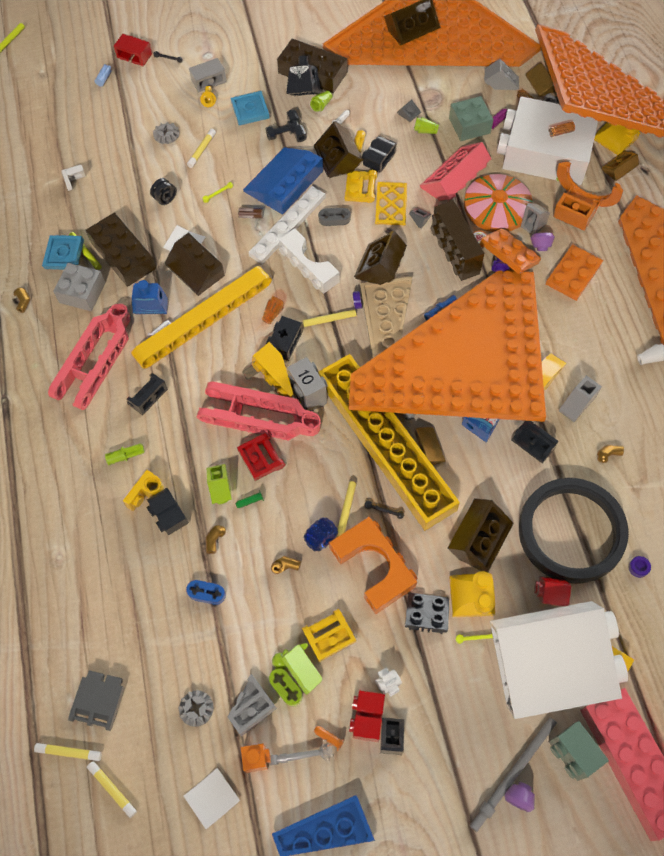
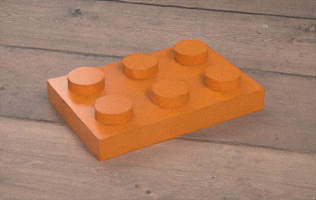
M503 228L483 237L480 241L483 247L518 274L539 264L541 257L535 251L530 250Z
M572 244L547 279L546 285L577 301L604 260Z

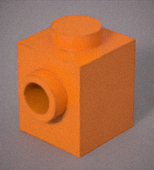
M263 743L241 747L243 771L245 773L268 769L267 763H271L269 748L266 749Z

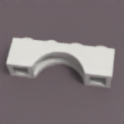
M294 228L279 239V251L290 260L294 267L301 271L305 278L312 282L315 289H319L324 294L340 283V272L329 261L317 263L307 259L304 256L307 250L306 239Z

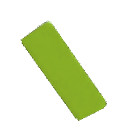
M296 645L282 657V661L306 695L322 681L321 675L300 645Z

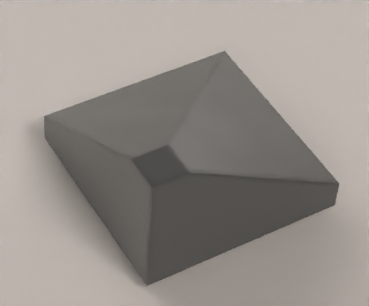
M410 100L397 111L401 117L409 122L422 113L413 100Z
M418 207L409 213L416 225L421 229L431 217V213Z

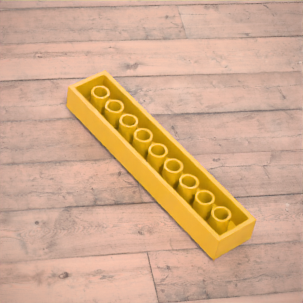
M351 354L318 371V375L320 377L323 376L327 382L328 387H326L329 398L423 530H428L457 512L460 504L459 500L394 413L349 410L351 373L360 368Z

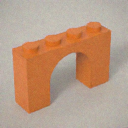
M368 517L329 542V549L340 565L363 551H375L386 559L389 565L387 576L364 592V599L373 612L378 614L416 588V580L418 578L412 569L408 570L405 566L403 556L399 552L396 553L392 548L393 543L389 537L383 536L376 520L372 521Z

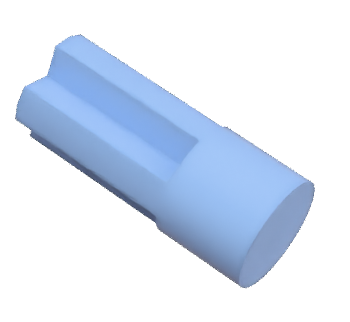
M104 64L97 75L95 83L98 86L102 87L112 71L110 65Z

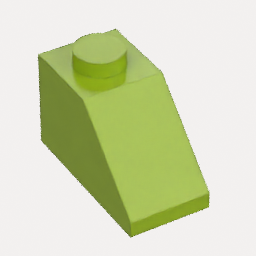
M226 464L206 468L207 484L212 504H224L232 500Z

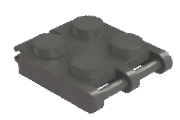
M89 670L87 677H82L68 721L74 722V720L87 723V726L97 725L111 731L125 689L121 686L123 679L107 675L105 682H103L105 677L103 673ZM77 714H80V715H83V716H88V718H84V717H80V716H76V715H77ZM95 718L107 721V723L96 721Z

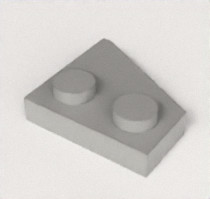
M252 674L248 677V683L244 691L240 692L236 705L228 715V719L241 737L277 709Z

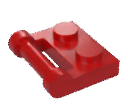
M267 433L237 447L254 481L286 466L283 459H280ZM259 445H264L273 463L268 464L258 447Z

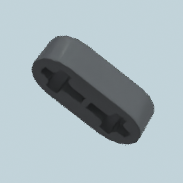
M326 208L320 210L318 219L319 223L323 226L347 225L351 220V213L347 208Z

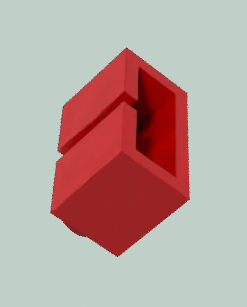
M122 33L114 44V50L118 59L128 62L131 60V63L143 67L152 56L150 42Z
M539 576V581H535L534 593L537 594V598L543 604L564 607L569 606L572 586L562 579Z
M359 690L358 696H354L352 709L356 710L355 719L351 718L349 732H353V739L379 742L385 694Z

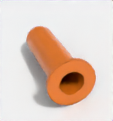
M316 726L314 729L316 735L337 747V751L340 750L345 741L344 738L341 740L320 726Z

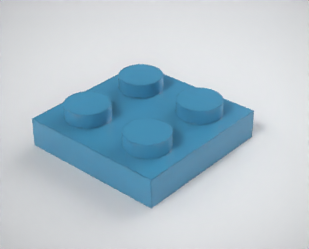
M261 91L231 98V104L239 126L270 119Z
M50 235L42 266L45 269L64 270L67 263L78 265L84 238L82 236Z

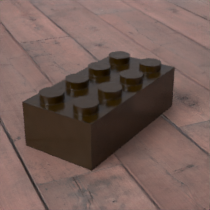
M292 38L277 58L278 73L288 77L289 68L291 66H298V56H308V65L317 68L320 89L334 94L347 74V58Z
M452 200L435 206L434 214L432 215L431 232L434 236L436 235L439 247L443 248L447 261L451 262L454 274L458 275L461 281L480 275L485 253L456 203Z
M115 212L85 230L91 244L127 287L156 269L152 255Z

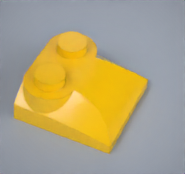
M607 122L595 134L594 140L619 156L639 138L640 132L636 129L629 130L621 125L614 126Z
M480 571L476 574L449 576L452 617L495 615L494 582L491 573Z

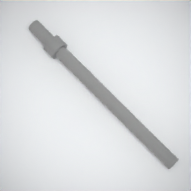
M549 718L490 799L487 802L484 801L481 805L479 814L470 824L474 831L477 832L486 819L492 817L495 812L494 808L505 792L511 787L557 724L554 719Z

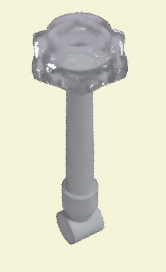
M325 739L319 750L291 754L284 753L279 756L270 755V766L319 755L326 763H330V758L334 757L332 743L328 744L327 739Z

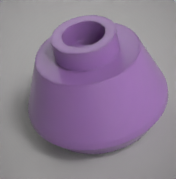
M535 233L530 237L533 247L537 248V251H548V247L552 246L555 238L553 233Z
M519 782L518 785L513 784L505 792V800L511 805L526 812L534 810L535 794L531 792L532 787Z

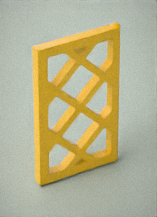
M377 182L375 224L405 226L407 183ZM387 187L389 190H387L385 193H382L380 191V188ZM398 187L404 188V192L400 194L395 189ZM391 192L397 196L392 201L386 197ZM381 199L388 203L383 208L380 206ZM400 199L403 201V207L401 208L395 204ZM390 206L397 210L392 215L386 211ZM383 213L388 218L379 220V214ZM401 214L403 220H396L394 217Z

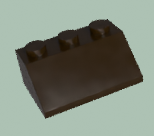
M420 0L384 16L389 33L399 45L408 43L441 28L432 0Z
M335 121L313 145L317 155L323 160V168L329 178L352 173L363 161L349 130Z
M395 231L369 243L354 277L358 280L378 285L393 281L407 245Z
M189 232L174 243L164 262L197 296L225 276L222 263Z
M474 498L448 549L459 560L479 571L488 573L514 523L493 500Z

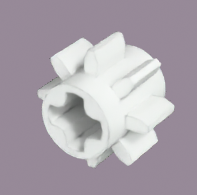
M387 667L379 671V678L375 682L381 693L386 694L388 692L390 697L398 693L400 690L398 686L402 684V681L394 669L389 672Z

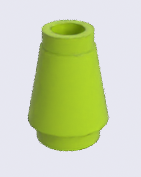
M325 91L312 97L310 102L311 108L316 112L323 111L332 99L331 92Z
M417 117L414 131L424 134H437L439 124L424 117Z

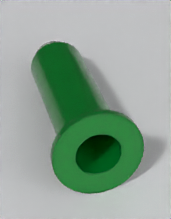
M259 490V493L241 499L235 504L237 508H242L260 500L264 501Z

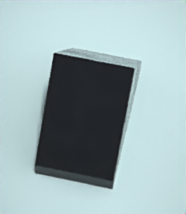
M382 717L380 753L402 756L404 751V719Z

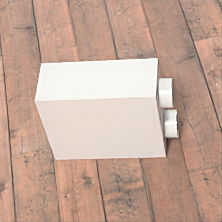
M520 97L517 110L508 109L503 129L511 130V134L501 133L497 154L505 155L502 169L556 180L558 178V164L570 162V176L575 184L582 185L590 161L598 121L591 117H581L576 113H566L562 110L561 105L557 103Z
M590 601L490 621L506 705L514 719L622 699L619 683L628 681V673L622 656H613L610 639L619 637V629L612 611L604 612V608Z

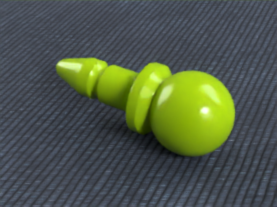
M307 643L300 644L303 651L308 647ZM287 649L283 650V653L280 652L273 656L272 664L274 668H286L282 657L288 651Z

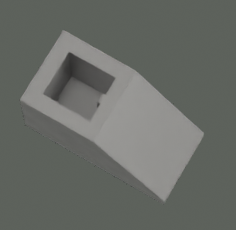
M586 375L574 388L559 409V412L575 422L594 401L602 386Z

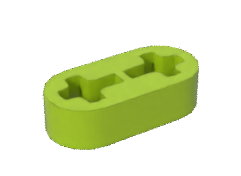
M278 668L273 670L269 676L271 686L288 706L294 707L299 705L303 696L298 685L284 669ZM275 675H284L283 681L286 684L284 687L279 682L274 683L276 680ZM288 688L293 693L296 691L298 692L296 695V701H294L293 699L287 700L289 698L288 692L286 691Z

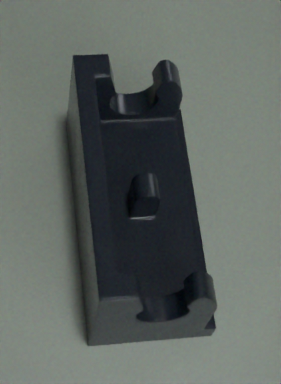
M154 373L149 375L151 377L150 380L133 398L128 397L126 399L127 404L142 416L168 390L165 381Z
M525 421L517 429L511 440L542 464L555 450L559 442L532 421Z

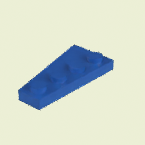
M357 795L272 833L279 856H291L375 841Z

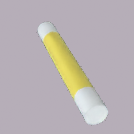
M214 129L209 130L187 163L188 167L192 168L216 134Z
M36 743L34 747V752L87 760L100 761L102 752L41 743Z
M92 761L87 766V769L128 817H133L137 812L136 809L98 765Z

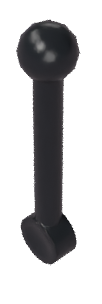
M158 51L153 52L155 58L163 57L176 60L178 63L183 61L182 57L160 54Z
M371 501L364 503L366 509L373 508L395 515L399 519L404 517L402 511L396 512L373 505Z

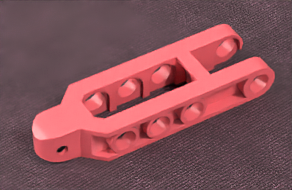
M115 304L105 314L93 317L51 383L48 390L49 397L61 400L75 378L83 382L79 387L80 390L75 397L73 406L81 410H85L129 340L126 327L131 320V316L124 304ZM108 331L115 333L112 339L108 340V345L102 355L98 356L99 360L94 368L90 369L88 374L81 372V368L103 333Z
M212 381L207 383L205 394L211 398L232 402L230 409L226 411L216 408L213 410L199 407L196 416L197 419L205 423L260 435L267 433L269 437L288 441L300 434L315 436L321 429V419L318 414L305 410L298 399ZM243 405L290 414L295 419L293 423L283 425L274 423L273 420L264 421L255 419L254 416L246 417L240 414Z

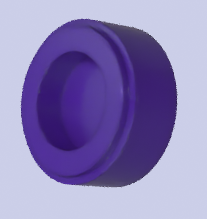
M360 291L353 292L355 309H362Z
M636 556L629 562L628 568L633 576L643 578L651 571V564L647 558Z

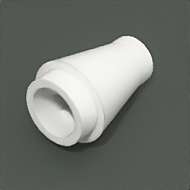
M655 344L643 353L638 354L639 364L664 361V345Z

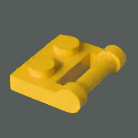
M353 171L348 173L345 201L374 202V186L377 179V171ZM364 180H368L366 194H362Z
M339 608L333 611L332 615L309 627L301 628L319 662L357 642ZM336 621L339 622V626L314 639L312 634Z

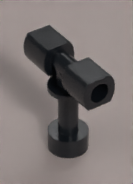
M295 109L287 112V125L275 129L272 126L265 128L269 141L276 139L275 135L289 132L290 135L294 133L297 142L306 140V132L303 125H299V116Z

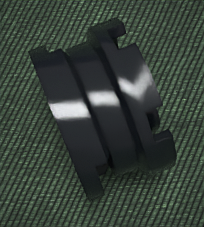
M166 178L156 180L150 189L151 197L161 205H167L172 202L177 193L176 187Z

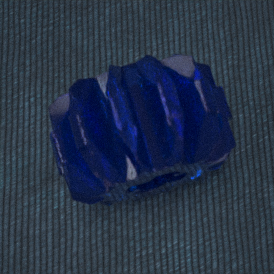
M324 517L320 518L306 530L303 536L304 541L314 552L321 551L329 545V542L336 538L338 528L332 520Z

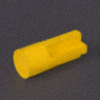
M362 130L357 131L354 139L359 153H361L366 133Z

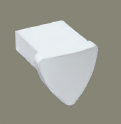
M81 164L61 170L68 191L73 190L71 181L86 177Z

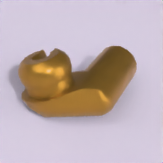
M18 287L13 293L19 299L16 310L24 313L30 302V297L25 289Z
M606 445L597 452V460L606 463L611 455L623 456L624 447Z

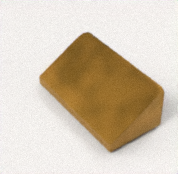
M543 63L538 64L526 73L525 76L539 97L554 93L555 88L551 76Z
M624 151L604 165L602 170L617 181L639 165L638 154Z
M416 428L415 435L420 449L430 463L436 465L446 462L434 428Z

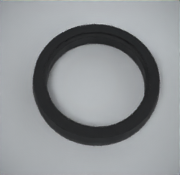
M560 478L540 486L527 499L520 514L519 538L526 556L542 573L551 578L565 580L568 583L580 584L595 581L608 574L617 566L627 548L629 528L620 504L604 488L584 479ZM571 493L589 498L598 504L608 516L613 529V544L608 556L600 563L587 568L566 567L550 559L538 546L532 528L534 512L544 500L557 494Z

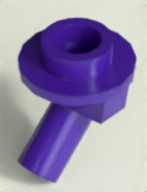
M495 256L491 269L494 272H505L509 270V266Z

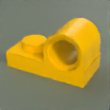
M146 470L123 499L126 507L134 511L136 507L143 503L145 496L150 498L164 490L160 478ZM158 485L156 489L150 490L152 486Z

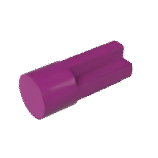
M506 108L492 117V129L506 119L508 111Z

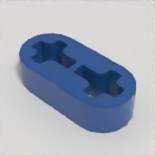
M193 580L186 587L188 596L194 601L219 605L226 598L224 588L218 584ZM196 586H199V589L201 591H204V593L197 592L196 595H194L192 589H195ZM218 590L221 596H217L216 599L211 594H208V592L215 593Z

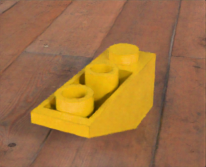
M269 342L252 356V366L257 372L261 371L265 376L266 382L271 386L274 385L279 395L292 398L293 391L283 357Z

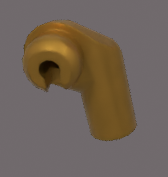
M220 525L213 526L206 535L207 554H215L217 552L216 540L218 537H223L226 534L225 527Z
M283 556L272 563L271 571L274 574L282 573L288 568L299 571L301 561Z

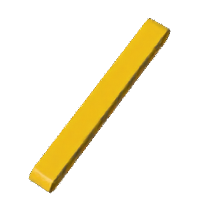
M260 266L254 267L132 350L131 355L143 369L149 368L266 289L272 282L271 277Z

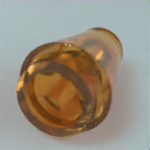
M274 296L268 299L262 320L267 324H271L284 309V302Z

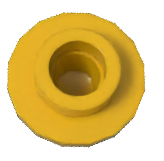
M206 86L205 92L200 96V102L204 107H212L216 102V97L211 92L210 86Z

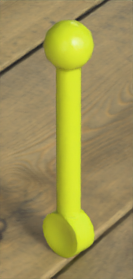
M228 182L225 187L211 195L203 196V202L208 203L212 197L228 188H233V183Z
M459 634L456 636V642L461 644L464 641L493 638L492 634L464 637Z

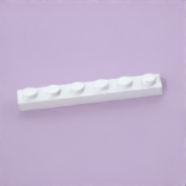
M312 186L248 252L249 257L263 265L279 248V239L294 228L297 229L326 198L325 193Z

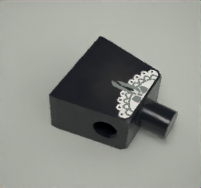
M298 56V66H291L289 68L286 94L292 96L320 94L318 71L315 66L308 65V56Z

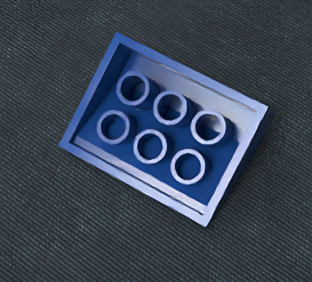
M284 147L243 189V192L283 215L323 172V160L311 151Z

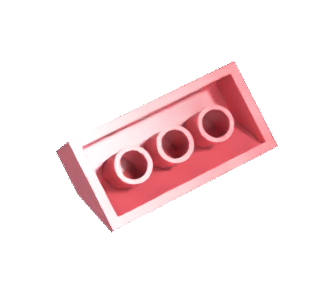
M483 142L461 146L419 185L421 189L439 201L453 199L456 193L465 188L466 183L477 176L476 173L484 169L491 160Z

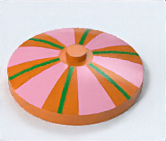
M491 174L478 178L468 187L464 198V209L468 218L476 226L490 232H495L501 228L509 232L521 227L526 205L533 203L528 188L519 180L507 175Z

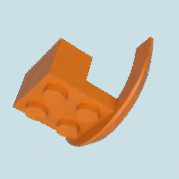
M559 163L557 177L567 193H563L558 201L554 218L585 231L599 207L613 206L620 201L623 189L620 184L616 183L612 192L608 195L590 194L579 188L570 176L571 163Z

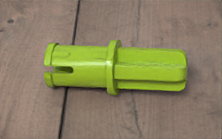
M142 444L127 448L121 447L117 451L106 453L105 459L107 464L111 465L124 460L128 461V458L144 454L145 450Z

